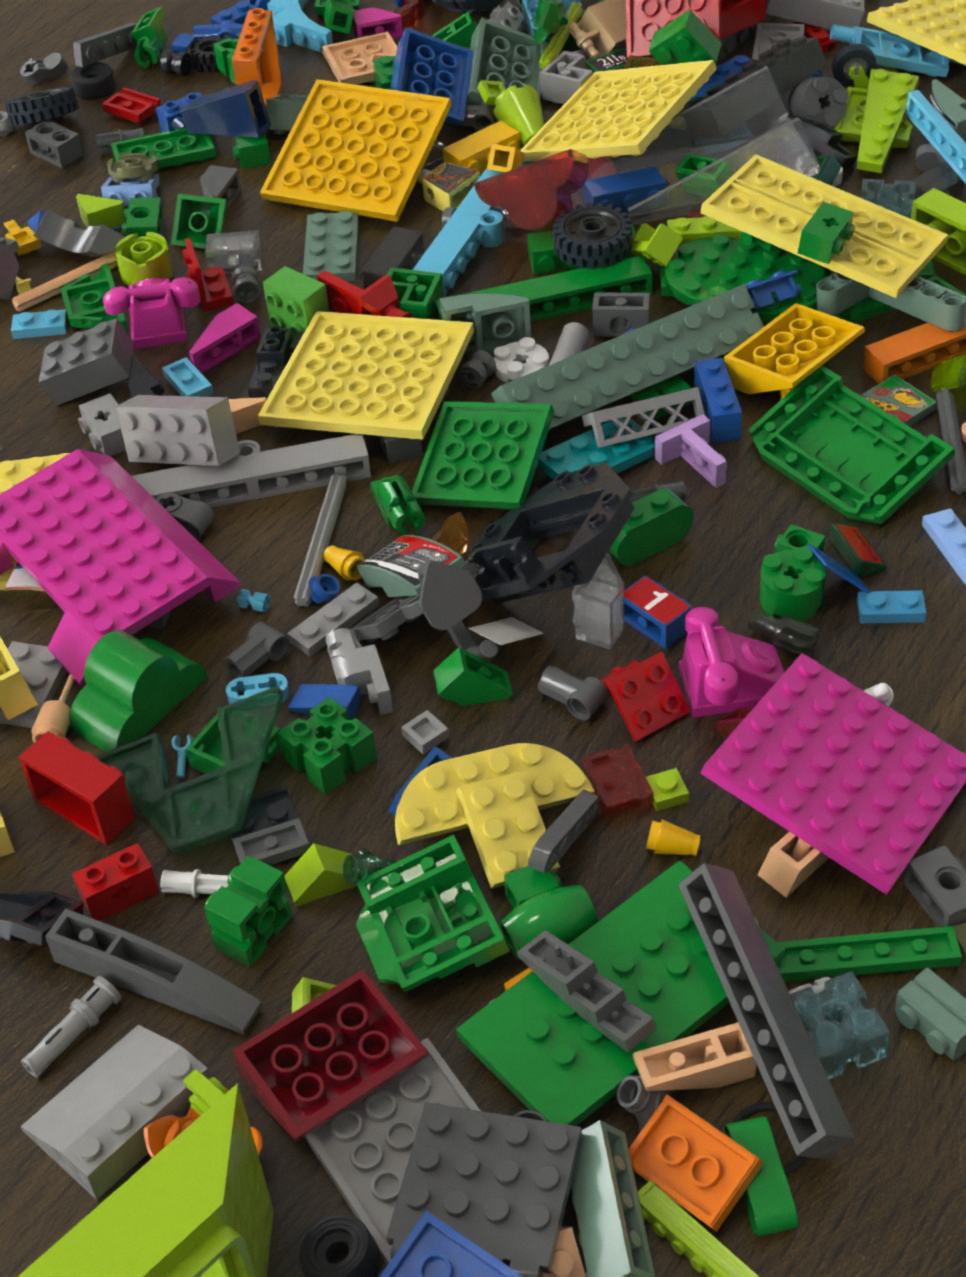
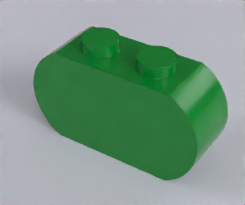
M662 488L633 502L632 504L635 509L609 552L622 565L632 566L682 541L693 524L694 514L692 509L668 488Z

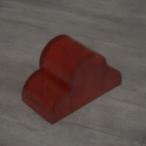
M569 149L476 182L474 187L477 195L484 203L508 211L511 220L519 227L537 233L552 231L555 219L559 217V214L562 212L566 213L570 207L573 208L571 194L580 190L585 184L589 174V163L586 155Z

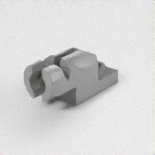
M340 628L328 633L325 640L338 685L359 686L361 695L368 693L370 703H377L380 715L393 712L390 688L375 644L362 647L355 632L348 628Z

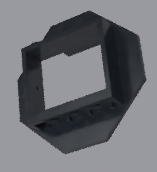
M606 462L594 466L589 464L577 471H564L560 473L554 480L527 498L521 507L512 509L500 519L488 525L483 530L484 535L478 544L471 548L470 555L467 558L470 564L474 563L478 569L472 576L481 590L482 599L484 601L491 599L494 604L589 583L635 509L629 500L633 494L630 488ZM579 529L567 550L536 557L533 553L541 538Z

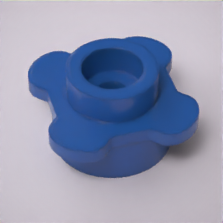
M321 574L318 577L313 576L309 579L308 584L312 587L313 591L311 598L314 602L318 604L331 602L339 596L340 583L334 576Z

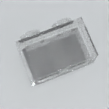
M259 230L207 234L205 254L208 268L222 266L224 273H232L241 266H250L256 271L261 270L263 251Z

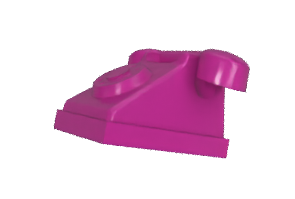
M186 277L176 278L172 282L166 278L144 279V281L136 282V285L130 284L129 289L122 286L114 287L103 298L105 311L109 315L121 314L129 308L131 339L134 342L133 349L187 341L184 307L197 306L201 301L197 283Z
M709 607L693 608L686 614L685 630L688 634L683 659L679 661V673L693 718L753 709L755 704L759 703L784 674L775 646L729 632L724 626H718V613Z

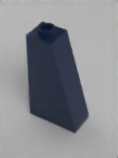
M256 80L195 98L181 110L188 133L259 138L271 126L262 92Z

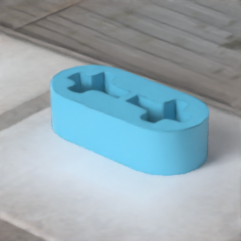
M279 673L240 677L233 679L226 686L229 705L238 710L280 705L289 698L290 694L286 677Z

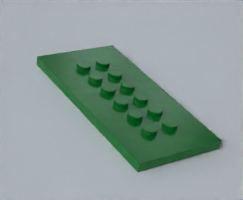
M680 860L568 944L594 961L597 972L624 989L628 1002L653 1017L656 1030L631 1051H625L599 1032L555 994L533 971L456 1028L457 1038L529 1110L541 1113L547 1122L577 1126L617 1094L619 1084L624 1078L640 1075L633 1059L634 1052L688 1037L730 1003L678 885L693 873ZM759 927L777 965L785 958L786 949Z

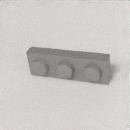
M355 583L288 632L287 635L290 643L311 657L327 645L325 639L328 633L340 628L349 629L379 606L378 596L360 584Z

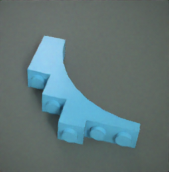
M270 0L267 3L268 10H272L277 44L289 47L294 43L323 53L322 46L333 44L332 31L316 24L303 13L304 5L308 0Z

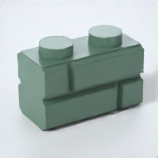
M926 968L913 981L911 980L899 990L896 998L895 1012L899 1021L909 1029L915 1028L926 1037V1041L933 1051L938 1054L945 1053L953 1061H956L966 1052V998L931 969Z

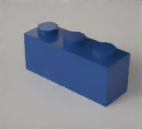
M656 166L584 180L583 204L585 207L586 203H592L593 206H597V203H603L604 207L609 204L613 205L614 209L617 207L622 209V213L665 205L667 182Z
M710 358L695 361L694 388L700 387V397L704 413L710 419L711 442L717 443L741 439L742 411L724 359Z

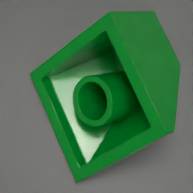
M178 194L171 245L186 247L185 239L190 238L193 248L220 251L227 199Z

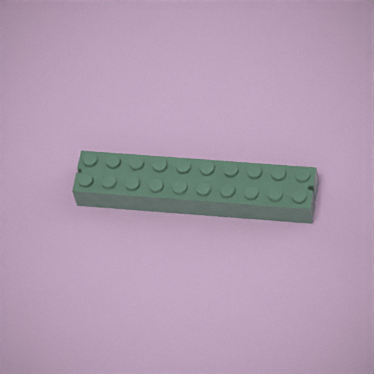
M745 284L505 383L493 391L491 395L495 403L551 404L555 412L548 431L550 432L582 418V415L599 411L627 399L633 394L675 376L690 372L695 369V361L725 357L764 326L758 313L752 314L751 309L755 306Z

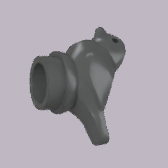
M628 1076L619 1084L617 1100L625 1110L635 1114L640 1133L665 1096H670L674 1090L646 1091L640 1076Z

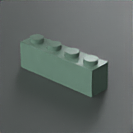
M599 1120L582 1130L583 1135L571 1183L573 1193L572 1204L578 1220L579 1242L583 1249L587 1269L586 1277H655L625 1132Z

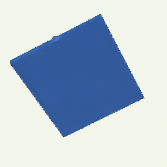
M809 543L808 547L826 568L869 594L871 592L854 571Z

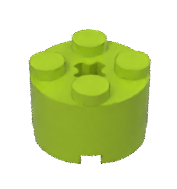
M146 232V236L138 237L137 233L124 237L117 243L116 259L121 280L125 285H136V282L144 281V279H171L173 277L168 245L162 235Z

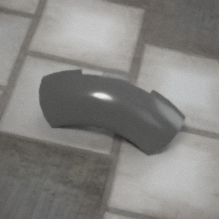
M48 209L33 235L54 247L88 257L105 256L116 251L117 243L125 237L103 224L100 226H88L87 230L80 229L76 222Z

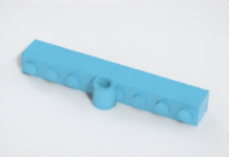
M523 162L516 174L490 171L486 168L413 268V270L442 273L444 297L450 288L454 287L459 275L464 273L466 265L471 258L475 257L480 245L496 247L503 243L504 228L502 215L505 214L511 201L515 200L518 191L526 183L527 175L524 172Z

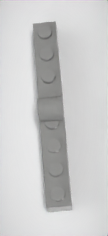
M353 434L262 452L257 442L243 440L238 442L240 454L220 466L186 465L132 476L155 500L164 493H175L187 499L203 502L210 507L327 486L333 474H343L346 476V482L370 478L371 472L363 434Z

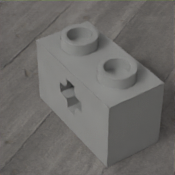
M107 394L79 405L82 417L78 418V422L83 433H89L90 441L95 450L100 449L103 454L113 456L126 451L116 410L118 403L111 394Z

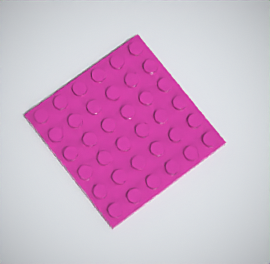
M801 653L704 764L700 774L887 895L910 860L913 859L966 784V754L880 702L875 697L867 694L846 679L838 676L817 661Z

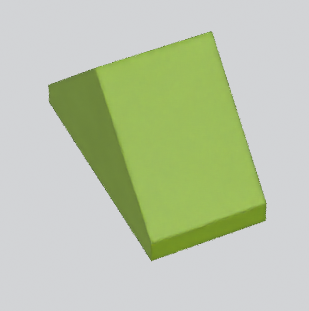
M77 194L76 199L80 216L87 228L88 226H100L103 224L114 229L125 223L123 201Z
M315 843L312 844L284 876L295 907L358 886L356 881L362 879L351 853Z

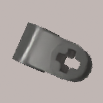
M164 493L156 498V501L197 540L201 538L215 519L212 508L203 502L187 499L175 493Z

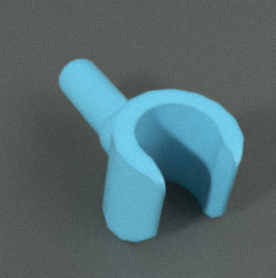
M189 734L187 735V744L182 748L180 747V736L175 735L171 741L173 748L177 750L176 778L178 779L185 778L186 748L194 740V737Z

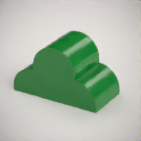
M121 630L109 632L94 645L86 660L84 668L86 686L75 698L69 714L71 732L119 759L208 678L206 670L202 665L153 638L139 640Z

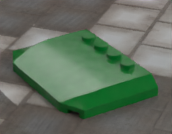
M823 365L801 381L749 428L761 460L848 519L883 524L955 456L954 447L933 434L925 437L844 386L842 377Z

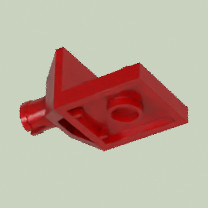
M325 270L317 275V280L326 285L329 312L404 318L413 317L411 313L399 309L395 287L391 276L387 274L365 290Z

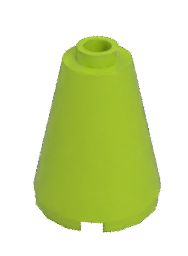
M523 84L524 87L520 88L514 85L502 91L494 102L496 106L493 109V114L498 122L502 120L520 132V145L522 147L545 125L539 94L534 87L528 84Z

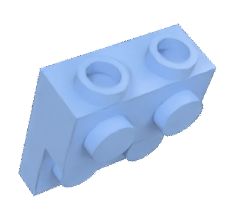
M153 174V178L149 180H139L138 177L128 178L124 182H114L113 177H109L101 187L102 198L121 200L124 203L125 209L127 208L126 206H129L130 198L157 197L156 188L160 184L159 174Z

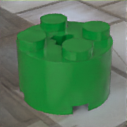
M798 547L795 550H785L766 555L763 559L760 574L759 602L762 609L772 617L774 614L782 616L783 621L800 622L814 617L818 612V608L823 604L826 576L824 565L806 547Z

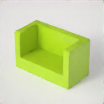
M643 223L632 239V249L629 252L635 256L642 255L647 264L667 266L683 237L665 224H659L655 230L647 223Z

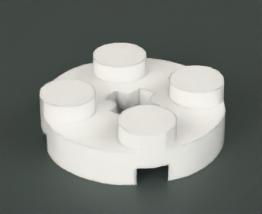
M530 337L522 338L519 342L499 346L494 350V360L496 362L495 375L506 383L509 382V379L515 380L549 366L548 352L544 347L535 344V340Z

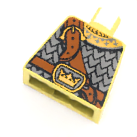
M443 163L433 171L423 169L420 172L418 181L423 184L425 201L444 211L447 207H459L480 178V172L451 163Z

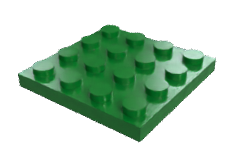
M444 401L411 492L414 494L418 504L498 509L521 507L527 498L555 412L552 405Z

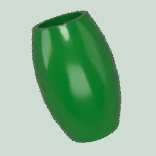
M573 885L547 890L527 899L514 908L500 922V925L513 955L517 960H520L517 952L544 930L569 944L596 924L598 917L592 901L583 886Z

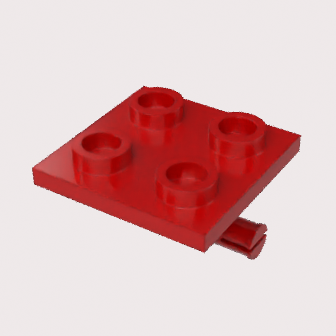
M659 652L640 663L634 660L622 668L617 666L611 669L610 674L598 679L609 689L634 741L640 740L691 712L663 652Z

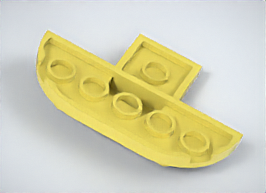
M531 743L501 746L443 760L419 772L406 787L398 804L395 816L396 838L398 845H403L469 828L491 889L504 886V875L528 866L529 857L534 845L546 831L539 810L572 802L583 790L591 793L595 791L584 772L572 760L554 749ZM558 862L551 868L550 872L559 869Z

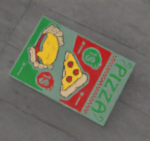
M896 375L891 376L860 395L908 426L929 415L937 407L935 400Z

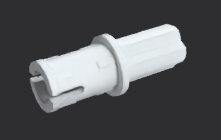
M195 869L193 872L163 870L160 888H162V893L191 894L193 898H197L199 893L212 894L218 891L221 886L226 888L228 886V876L202 874L200 869Z

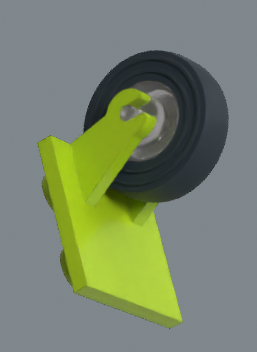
M851 44L843 47L837 52L832 61L834 78L846 88L868 89L871 69L877 68L874 53L863 44ZM884 68L886 71L897 73L896 68Z

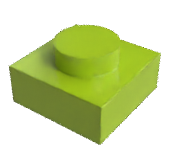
M481 80L477 87L484 103L492 106L495 105L494 102L502 91L506 90L503 83L499 81Z
M677 768L644 777V787L656 811L689 802V792Z

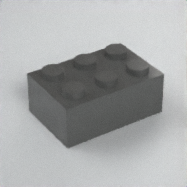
M117 318L109 322H101L94 328L84 332H76L71 337L62 341H54L45 347L39 383L58 406L129 378L134 342Z

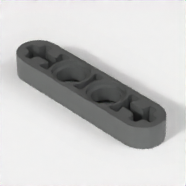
M586 790L581 791L538 839L530 854L528 866L547 874L593 821L600 806L601 797Z

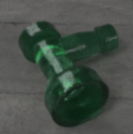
M363 848L358 851L357 855L350 854L345 858L343 876L346 882L357 884L362 882L366 876L396 863V860L384 859L381 861L372 855L368 849Z

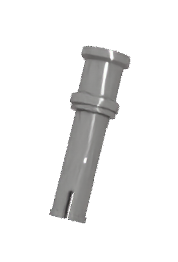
M97 976L93 980L94 986L81 999H75L69 1007L71 1012L21 1060L22 1066L28 1073L38 1078L87 1027H95L99 1023L98 1017L112 1003L117 1004L122 999L120 993L110 982L101 976Z

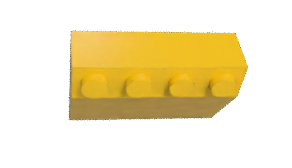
M795 303L724 357V362L733 388L746 394L790 389L794 388L863 334L865 328Z

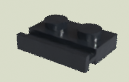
M286 786L220 806L233 849L232 839L298 818Z

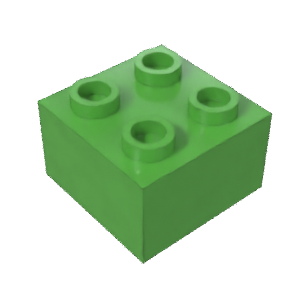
M284 266L263 282L270 326L292 329V337L296 338L299 331H306L316 311L329 312L326 285L320 281Z

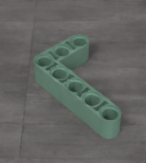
M837 272L819 281L816 285L817 311L829 315L839 314L863 299L870 297L944 330L957 331L963 329L966 325V296L919 276H916L897 298Z

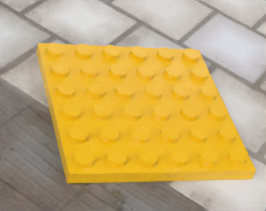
M316 79L260 191L262 199L336 212L349 211L358 213L360 216L398 222L452 106L450 98Z

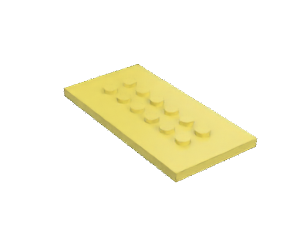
M757 154L702 203L700 212L703 215L894 298L898 297L946 244L948 237L946 233ZM822 202L854 212L852 224L855 225L853 236L850 241H845L841 254L839 256L835 255L829 264L797 254L802 229Z

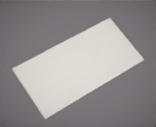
M513 617L468 628L499 645L544 634Z

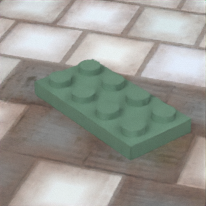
M342 211L339 213L325 214L319 212L307 215L303 264L304 275L317 280V275L325 270L345 281H356L359 233L358 213Z

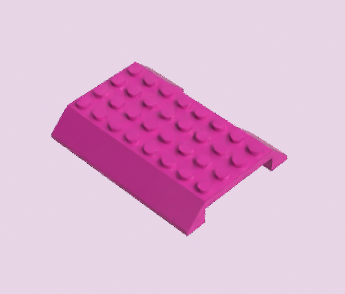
M77 449L0 494V575L14 567L9 556L10 553L65 612L48 645V650L81 687L86 685L84 668L88 655L94 645L107 633L121 630L133 635L201 591H204L216 603L241 587L240 581L110 455Z

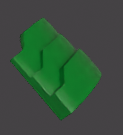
M454 834L356 881L365 901L356 926L380 983L399 984L405 993L436 977L441 979L472 963L477 968L510 952Z

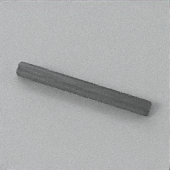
M942 388V391L936 393L942 439L955 449V456L947 463L950 489L955 491L956 495H962V492L966 491V466L953 392H950L948 388Z

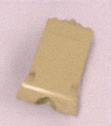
M605 0L586 9L578 23L573 22L570 24L569 33L576 40L577 46L583 49L590 59L626 48V0Z

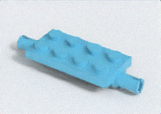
M833 24L831 27L830 40L848 42L850 45L863 44L874 53L877 64L884 68L893 67L910 73L919 72L931 77L940 76L946 78L950 62L962 64L893 33L858 26L850 28Z

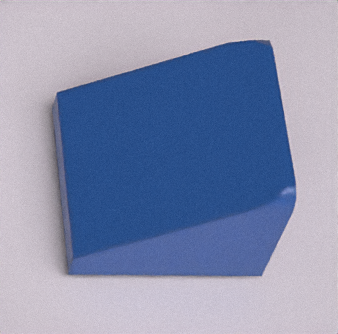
M180 33L171 44V49L176 51V53L188 52L195 36Z

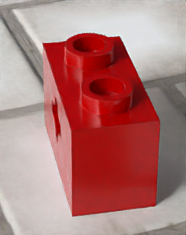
M138 843L72 874L80 899L84 902L88 914L92 919L98 921L104 920L159 893L152 866Z

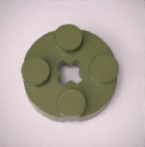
M146 153L125 154L119 156L120 161L113 162V158L107 161L108 173L113 176L114 182H124L128 178L138 177L139 180H149L153 178V173L158 170L157 157L152 155V159H148Z

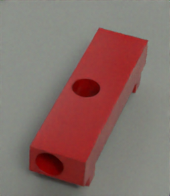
M794 21V24H805V23H801V22ZM805 24L804 36H806V39L817 37L823 53L836 49L837 41L830 40V33L828 34L821 27Z

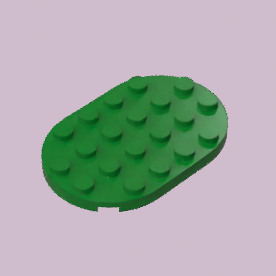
M719 234L714 237L698 239L680 245L667 266H665V284L671 288L676 299L686 305L693 306L743 284L746 286V284L755 279L764 281L770 279L772 275L779 271L786 270L788 273L797 270L798 273L793 279L794 283L798 282L801 286V293H798L797 297L778 303L775 294H772L775 302L773 305L757 311L751 309L752 314L758 313L762 323H770L795 303L816 310V285L819 281L826 278V274L820 265L784 249L771 252L764 249L758 243L746 245L741 239L729 238L726 235Z

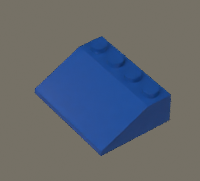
M406 27L397 46L390 90L450 98L452 106L443 124H462L465 115L473 50Z

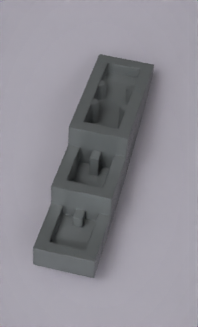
M544 930L517 952L519 958L568 1006L625 1051H631L656 1030L653 1017L628 1002L624 989L597 972L594 961L548 931Z

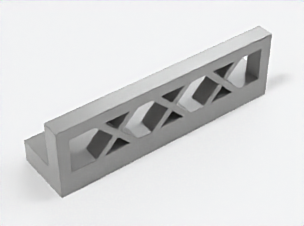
M696 387L582 415L584 427L592 425L597 447L600 448L665 432L691 420L679 413L686 402L692 401L696 417L702 414L705 415L699 388ZM661 408L671 414L667 424L664 426L653 420L657 410ZM632 415H637L645 421L639 432H635L626 426ZM676 418L681 421V422L674 423V421H675ZM610 421L619 428L613 438L605 440L601 423ZM649 425H652L653 427H655V428H652V429H648ZM623 431L628 433L627 435L621 436Z

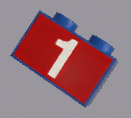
M645 575L619 594V618L663 648L667 649L687 633L685 630L686 614L693 609V606L685 599L679 598L667 590L662 584L656 583Z

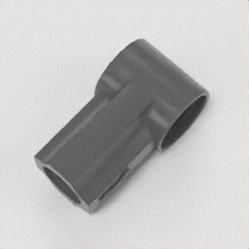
M484 102L480 106L466 104L463 123L450 125L472 127L476 131H480L496 122L493 114V109H495L496 105H486Z
M263 621L258 622L249 631L247 641L224 658L225 667L234 678L247 677L268 659L272 661L280 660L288 651L290 640L286 635Z
M548 666L542 673L538 683L539 692L566 704L569 712L583 721L590 719L609 697L607 687L597 678L587 677L585 680H582L555 666Z

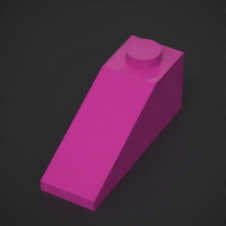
M238 303L217 314L189 351L191 363L202 374L261 339L258 317Z

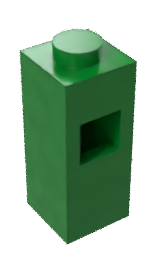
M327 0L323 15L327 29L349 34L354 15L351 0Z

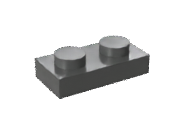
M300 818L232 839L240 864L249 855L268 865H272L303 855L310 848Z

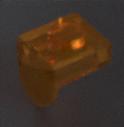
M458 512L450 516L443 523L441 530L431 540L441 543L460 556L467 550L469 529L464 517Z

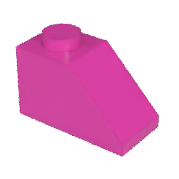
M374 7L354 11L352 22L356 39L383 32H389L392 39L402 37L403 31L400 14Z

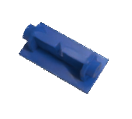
M782 270L772 275L770 279L764 281L755 279L746 284L748 293L755 306L753 310L757 311L773 305L775 302L772 294H775L778 303L797 297V294L801 293V286L798 282L794 283L793 279L798 271L794 270L787 273L786 270Z

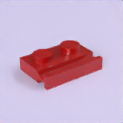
M124 87L122 88V93L117 92L103 102L102 105L104 112L140 124L155 113L154 109L161 106V101L159 98Z

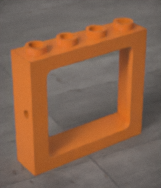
M256 8L248 10L232 58L236 86L253 80L258 81L265 105L266 99L282 93L283 81L272 10ZM267 129L264 132L266 138L269 137L271 129Z

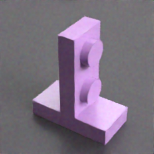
M704 414L655 436V460L661 465L681 456L715 488L726 484L727 461L708 445L710 443V419Z

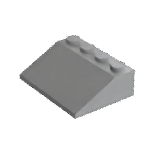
M137 1025L20 1127L26 1135L98 1200L148 1154L144 1139V1127L159 1117L167 1115L184 1117L188 1114L191 1106L188 1098L194 1093L184 1085L183 1079L195 1069L208 1080L210 1079L208 1068L182 1046Z

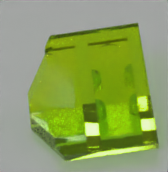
M966 355L947 359L935 367L931 376L930 387L932 392L941 391L942 388H959L966 383Z

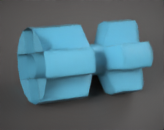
M241 589L236 601L241 608H248L251 604L253 610L267 612L271 598L269 594L255 592L252 596L250 590Z

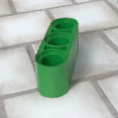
M760 1116L725 1124L724 1131L726 1136L764 1162L742 1195L755 1236L761 1237L797 1229L798 1217L767 1118Z

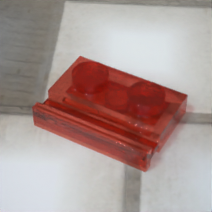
M628 743L618 750L610 748L581 757L582 768L595 794L601 797L600 804L606 816L637 807L640 802L646 800L649 803L654 802V792Z

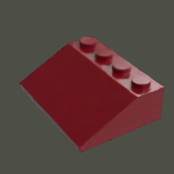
M363 969L233 1050L238 1074L259 1103L296 1142L429 1056L426 1048Z

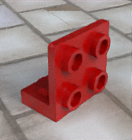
M190 238L185 239L186 249L182 250L185 265L188 268L186 272L187 278L194 280L198 285L203 312L234 305L233 295L223 267H211L201 271Z

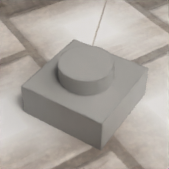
M428 710L401 727L402 736L422 754H425L434 746L449 738L448 728Z

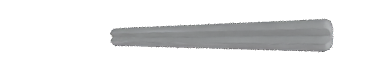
M333 474L329 481L294 594L295 604L299 607H308L312 602L311 596L313 591L308 581L313 576H320L324 562L323 554L329 546L347 486L346 476L343 474Z

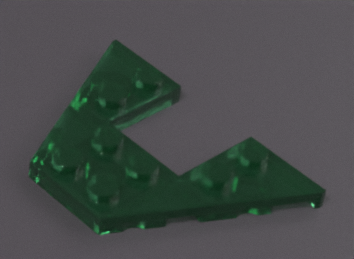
M275 686L218 708L217 714L225 767L175 786L169 787L164 740L157 732L98 755V759L109 767L115 766L124 774L126 789L133 803L143 812L149 823L163 837V840L177 855L240 832L284 692L279 686Z

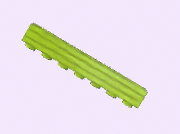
M651 1180L638 1191L643 1221H648L652 1225L653 1231L659 1237H665L669 1240L676 1253L679 1255L684 1254L690 1259V1263L696 1271L700 1273L703 1271L708 1277H759Z

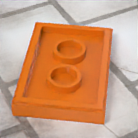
M669 1095L665 1096L629 1148L631 1164L635 1173L648 1182L651 1180L673 1201L715 1232L721 1227L764 1164L760 1158Z

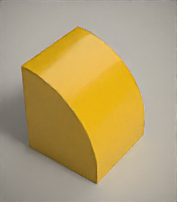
M492 144L487 169L516 174L522 165L525 153L516 147Z

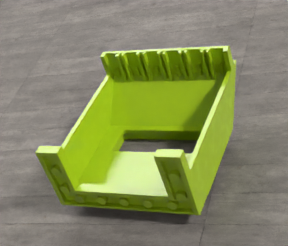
M197 1069L183 1079L184 1085L194 1093L188 1098L189 1102L192 1103L191 1108L200 1116L18 1277H267L274 1209L238 1083L227 1092L220 1081L214 1077L208 1080Z

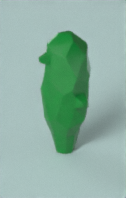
M539 0L533 26V37L536 43L543 42L547 37L557 33L560 26L568 24L569 18L563 13L565 8L563 0Z

